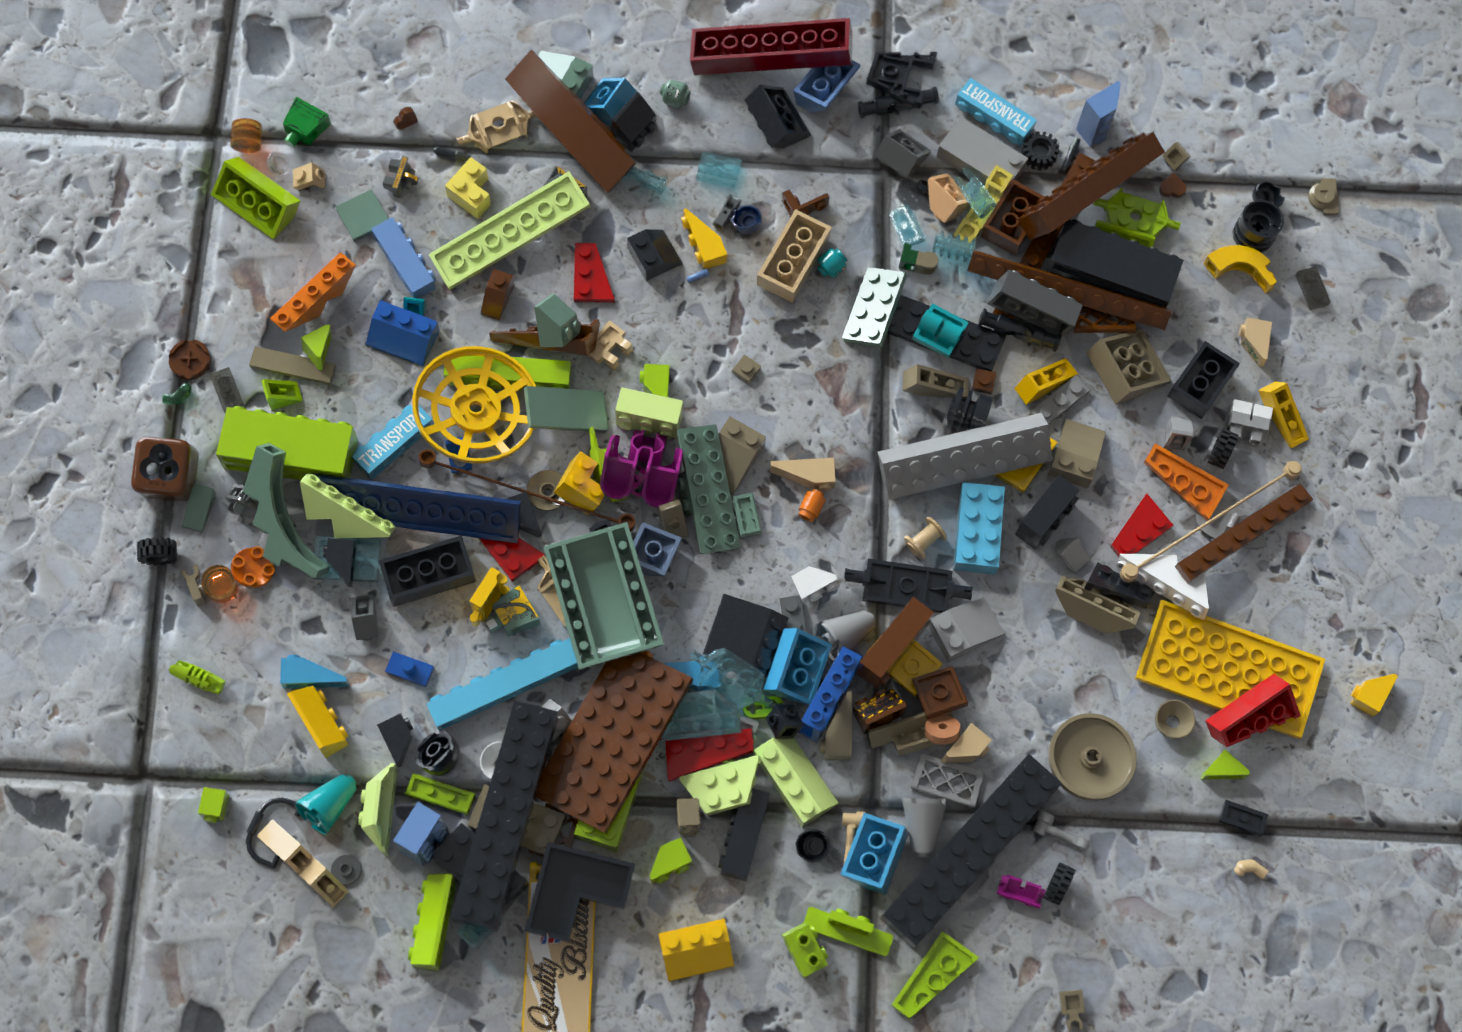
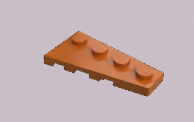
M1156 443L1144 461V464L1207 521L1229 484Z

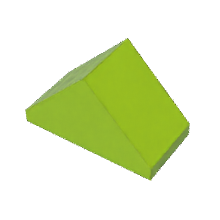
M327 324L301 337L303 352L318 370L323 369L332 339L331 325Z
M263 379L261 381L271 410L302 401L298 382Z
M1225 749L1201 775V780L1245 779L1250 774L1249 770Z

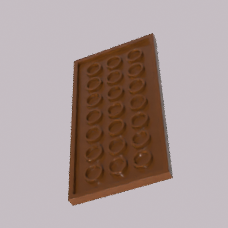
M641 652L605 662L547 763L536 798L607 835L691 686L693 678Z

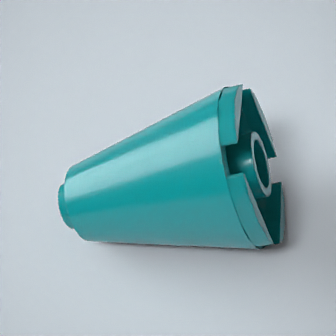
M341 774L298 799L295 808L305 821L308 819L313 823L311 827L315 831L326 835L356 792L357 788L355 785L357 783L350 775L347 774L345 776Z

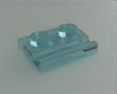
M702 151L696 180L735 189L742 160Z

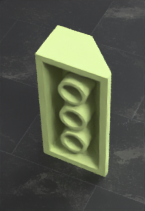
M774 737L754 750L753 756L759 755L761 757L760 767L802 828L839 804L794 738L775 739Z

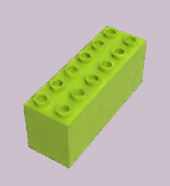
M234 406V408L227 407L216 456L224 469L249 473L256 446L271 443L286 452L283 478L302 480L306 474L311 473L351 478L354 463L352 456L357 449L358 438L353 425L347 422L332 423L323 418L312 420L302 415L291 417L282 412L271 414L261 409L251 411L241 406Z

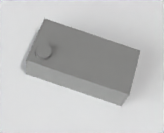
M962 117L958 119L940 143L936 156L983 187L996 165L1013 174L1012 179L1017 181L1025 170L1028 161L1027 157Z

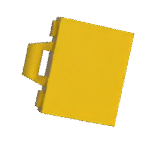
M493 567L490 568L469 601L473 612L470 615V621L474 627L479 626L480 621L486 622L493 610L492 605L501 598V594L505 595L510 591L504 585L507 583V577Z

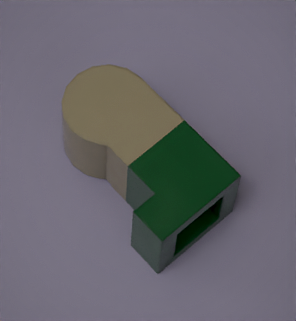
M904 242L898 268L921 274H933L937 269L938 256L931 251L924 253L912 250V244Z

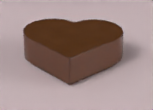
M412 107L401 109L399 115L393 120L398 130L405 129L418 122Z
M1172 173L1160 184L1159 192L1165 197L1172 195L1179 198L1185 194L1187 188L1185 183L1175 173Z

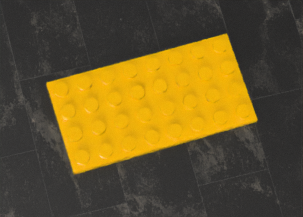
M1161 599L1134 679L1221 710L1263 680L1275 674L1290 684L1301 717L1296 719L1291 717L1282 725L1278 726L1275 724L1268 728L1300 740L1309 716L1325 658L1209 616L1202 620L1193 616L1181 606Z

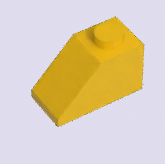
M1390 674L1366 680L1360 686L1356 685L1351 693L1353 699L1350 704L1374 717L1380 712L1398 675Z

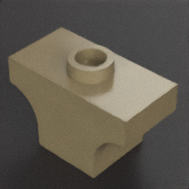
M675 497L672 502L660 505L657 508L664 531L681 538L689 536L679 499L677 500Z

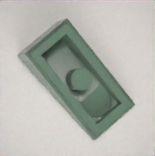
M193 484L182 527L203 532L217 494L213 488Z

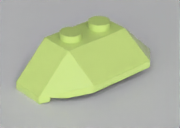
M393 763L366 784V790H362L361 803H364L363 812L359 813L358 824L362 825L361 828L382 854L387 856L389 854L398 772L396 764Z

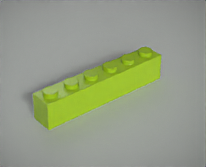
M464 356L455 358L451 362L456 371L467 368L482 369L485 357ZM512 357L528 371L536 387L570 389L571 361ZM493 359L490 371L499 374L511 385L521 379L519 374L511 367ZM444 367V374H443V376H444V378H445V377H447L449 374L447 373V371H446V369H445V367ZM480 376L461 377V380L466 385L478 384ZM488 378L486 386H490L493 389H501L503 387L492 378Z

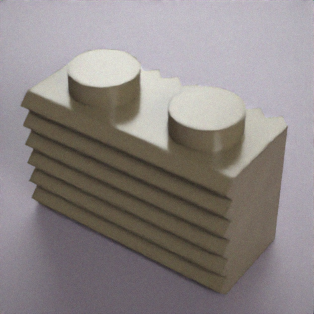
M698 798L677 799L678 834H683V837H694L700 831V804Z

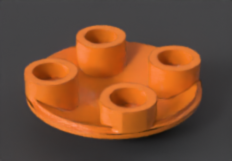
M255 546L243 549L232 559V575L238 583L245 587H262L273 577L275 567L268 559L262 557L264 550L261 547Z

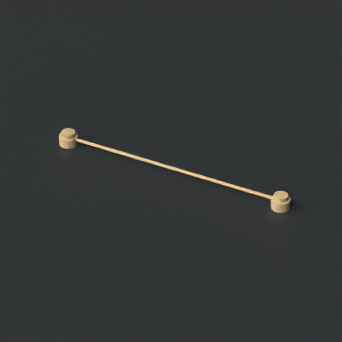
M1289 461L1284 466L1282 475L1137 566L1134 564L1124 565L1120 571L1121 579L1128 583L1133 582L1139 574L1138 569L1284 476L1288 479H1296L1302 471L1301 465L1296 461Z

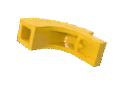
M1231 245L1219 248L1207 255L1203 263L1215 279L1232 270L1243 271L1256 281L1265 294L1270 292L1277 283L1274 274L1267 270L1271 261L1262 253L1250 247Z

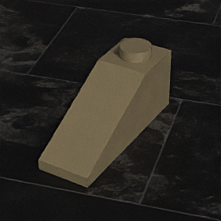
M916 364L903 371V391L919 396L953 398L959 387L965 388L962 398H967L969 378Z
M847 692L825 734L824 740H820V753H824V760L850 761L852 692Z

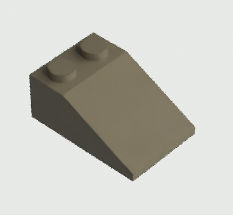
M729 416L719 432V439L730 495L733 496L764 448L766 436Z
M1066 419L1048 476L1057 478L1061 475L1070 483L1089 488L1097 467L1106 431Z

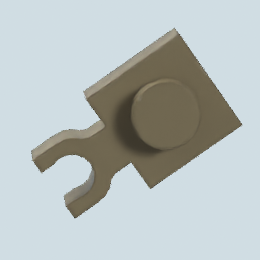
M1083 990L1059 991L1061 1014L1068 1015L1069 1017L1066 1022L1067 1030L1071 1031V1023L1073 1021L1078 1022L1080 1030L1083 1029V1024L1078 1014L1085 1013Z

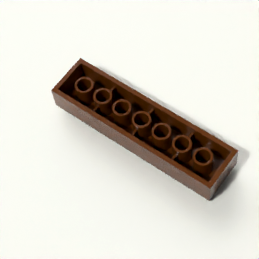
M1142 132L1134 138L1132 136L1122 142V146H1117L1108 152L1109 155L1106 157L1102 156L1094 161L1095 165L1084 168L1080 171L1081 174L1079 176L1075 175L1068 179L1066 185L1055 188L1051 191L1052 194L1050 196H1044L1037 201V205H1032L1022 211L1024 215L1018 218V221L1029 240L1051 233L1165 153L1155 133L1145 134Z

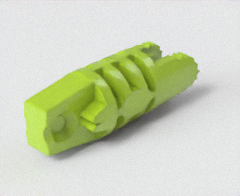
M179 660L168 668L171 675L201 690L220 694L223 691L225 680L210 671L201 669L199 666Z

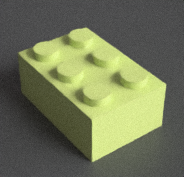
M621 387L615 409L616 425L624 430L635 429L642 431L645 429L644 434L647 435L659 432V435L667 436V439H677V430L680 429L683 417V401Z

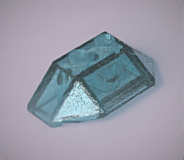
M716 689L687 692L660 741L741 733L739 710Z

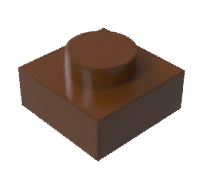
M976 368L971 390L992 394L996 372Z

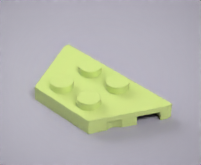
M756 755L679 777V780L693 798L699 799L701 809L708 816L749 805L752 797V788L755 786L757 779L755 776L758 764H761V757Z

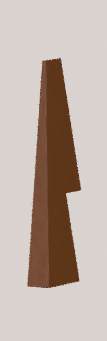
M595 319L590 324H581L580 322V334L564 347H540L537 326H530L527 331H516V328H512L509 331L493 330L489 335L490 341L588 356L596 348L600 321Z

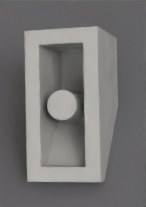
M1181 416L1170 417L1166 424L1164 448L1183 451L1186 449L1194 434L1191 420H1186Z

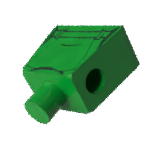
M296 96L283 121L285 132L288 134L284 142L292 148L296 146L299 140L307 145L312 144L331 125L329 114Z

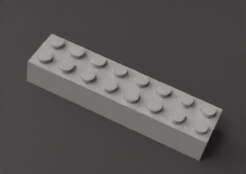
M1042 413L878 452L883 487L889 500L1053 461L1049 427Z

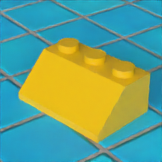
M309 686L287 693L325 758L349 745L346 741V738L349 736L343 726L338 728L335 723L338 717L332 707L326 708L324 702L327 699L321 689L316 691L314 686Z
M725 918L658 934L668 982L734 967Z

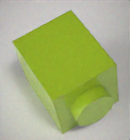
M203 788L198 814L203 818V821L216 823L217 820L224 821L230 796L226 790Z

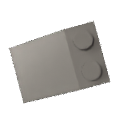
M984 597L949 609L933 617L928 626L948 663L1005 634Z

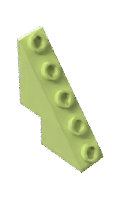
M306 474L301 480L300 485L306 519H331L335 539L390 537L395 530L392 522L377 516L371 509L359 505L353 498L346 497L338 492L335 487L328 486L320 481L317 476Z

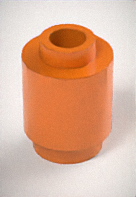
M816 489L807 491L799 507L800 512L798 515L806 521L814 522L826 502V499L823 497L824 494Z

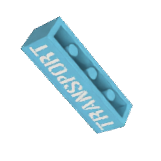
M972 78L967 81L957 94L955 105L961 111L968 112L977 121L987 124L994 132L1001 133L1014 144L1022 146L1035 128L1037 119Z
M418 404L419 416L423 427L434 425L433 419ZM412 405L406 406L402 410L401 415L396 419H391L381 432H376L371 436L370 441L366 445H362L355 450L352 456L354 463L371 481L423 437L415 424Z

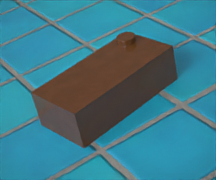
M913 597L860 661L857 674L876 689L881 684L885 686L892 677L890 675L891 671L929 626L934 612Z

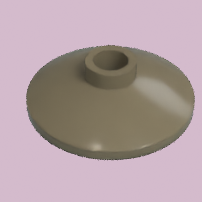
M543 470L533 475L529 480L527 491L546 496L544 494L545 491L550 490L552 494L546 497L564 503L566 501L553 493L563 476L553 470ZM528 494L531 504L540 510L551 511L562 506Z

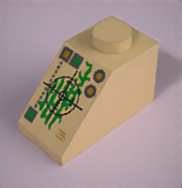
M1247 318L1245 323L1241 324L1239 328L1240 344L1259 367H1263L1268 359L1272 322Z

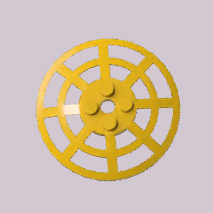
M481 346L455 348L433 359L419 375L412 397V412L415 424L428 444L448 458L472 464L499 461L518 451L529 440L535 428H528L524 437L510 450L503 442L513 432L517 423L528 424L527 416L519 415L520 403L516 392L524 386L536 387L528 371L518 361L504 352ZM464 356L485 357L482 369L467 368L456 371L451 360ZM493 359L511 367L519 374L521 379L511 385L502 376L490 371ZM443 364L449 375L439 383L435 392L432 393L422 389L429 375ZM469 375L480 376L478 384L464 385L461 377ZM488 378H492L505 389L496 394L491 388L486 386ZM453 382L457 391L452 399L440 396L444 388ZM509 396L513 404V414L501 412V401ZM419 397L432 401L431 414L434 425L423 427L419 416ZM474 404L479 405L481 411L473 412L470 410V406ZM437 405L449 407L451 418L440 421ZM498 420L511 422L506 431L500 436L493 429ZM457 425L465 431L463 440L454 437L446 429ZM440 432L449 441L459 445L458 455L440 447L429 435ZM485 432L491 440L483 443H471L473 433ZM496 446L501 452L500 455L488 458L467 457L469 448L484 449Z

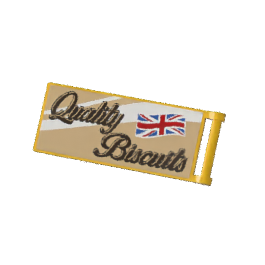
M530 862L528 915L538 881L536 880L537 873H540L541 865L537 864V862ZM580 899L569 943L549 938L550 933H546L545 937L527 933L521 1032H590L596 902Z

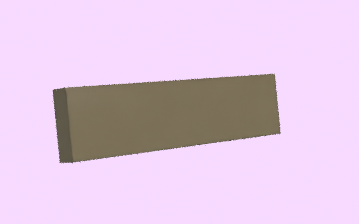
M257 346L254 347L249 363L250 368L331 385L336 369L334 363L325 362L323 369L318 370L307 357Z

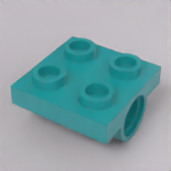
M932 303L929 310L923 315L912 340L949 359L969 322Z

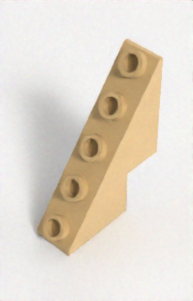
M273 819L257 835L333 908L349 892L334 875Z

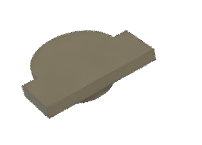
M1321 179V183L1315 184L1310 189L1308 200L1314 208L1323 210V215H1338L1336 179Z

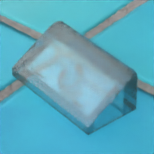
M903 204L888 214L903 246L904 242L914 246L926 240L909 205Z

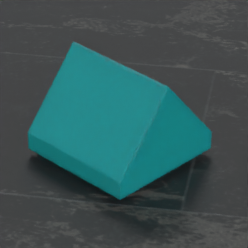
M404 297L403 309L422 316L425 315L427 305L425 299Z

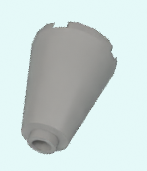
M864 610L820 621L815 625L814 633L815 637L819 636L820 639L832 644L828 658L834 661L843 646L852 650L875 629L876 620L872 613Z
M902 798L912 852H917V857H930V853L935 852L947 799Z

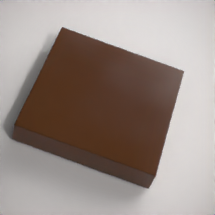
M953 665L912 678L913 687L927 719L968 706L967 698Z

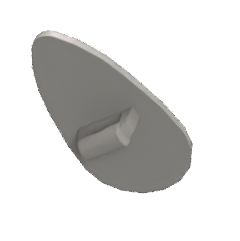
M1221 499L1210 519L1233 506V504ZM1235 507L1200 530L1207 536L1215 539L1248 518V516ZM1197 512L1196 523L1199 527L1206 523L1207 520ZM1264 534L1243 548H1263L1267 543Z

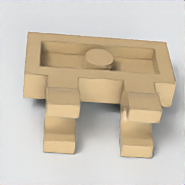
M609 320L598 332L596 348L588 357L597 364L605 361L615 371L620 366L618 363L619 358L610 352L618 346L625 355L629 356L633 352L631 348L632 343L624 339L626 336L625 331Z

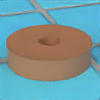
M948 715L930 718L925 724V735L933 743L941 745L951 744L960 736V723L957 719Z

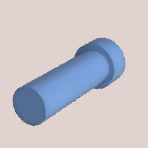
M704 268L702 271L687 277V282L691 283L704 276H709L708 269Z

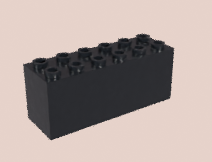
M1069 219L1065 222L1047 272L1167 307L1184 260L1174 254L1160 252L1157 248L1141 245L1135 240H1127L1121 238L1118 234L1101 231L1098 227H1090L1078 220Z

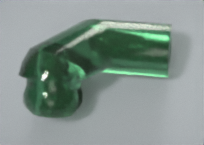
M183 383L174 394L163 393V404H183L192 394L191 385Z

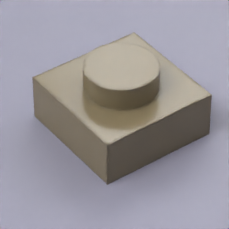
M1175 142L1162 155L1174 171L1178 170L1191 157L1179 142Z
M744 354L732 369V373L749 384L760 371L761 365Z

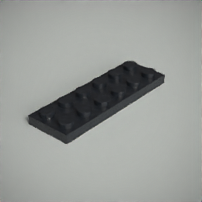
M900 295L887 333L929 349L912 340V337L923 315L929 310L930 306ZM966 320L969 322L968 326L951 353L950 358L978 369L992 372L1006 335L984 326L980 327L978 324Z

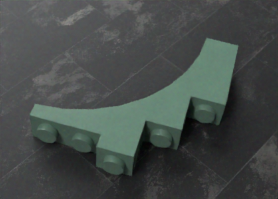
M271 443L256 446L243 493L249 495L252 500L259 502L253 525L260 528V531L269 534L262 557L268 559L275 566L289 563L291 567L304 571L311 578H318L328 574L330 566L319 559L305 545L289 517L283 491V466L286 452Z

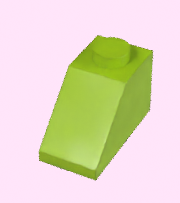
M644 364V371H640L639 383H643L645 393L668 397L670 365Z

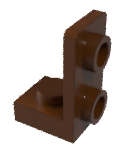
M790 189L782 193V203L790 217L795 209L809 215L816 210L821 211L825 209L829 204L830 196L828 193L801 205L798 197L793 195Z

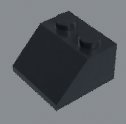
M636 92L612 119L613 137L630 152L636 147L639 148L647 134H651L657 127L655 112L639 92Z
M645 229L627 238V249L646 281L682 265V261L664 230Z

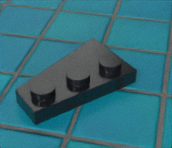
M1097 562L1084 589L1089 591L1092 588L1101 590L1102 595L1108 597L1110 594L1119 596L1123 602L1147 609L1155 593L1148 587L1134 581L1130 583L1123 581L1119 573Z

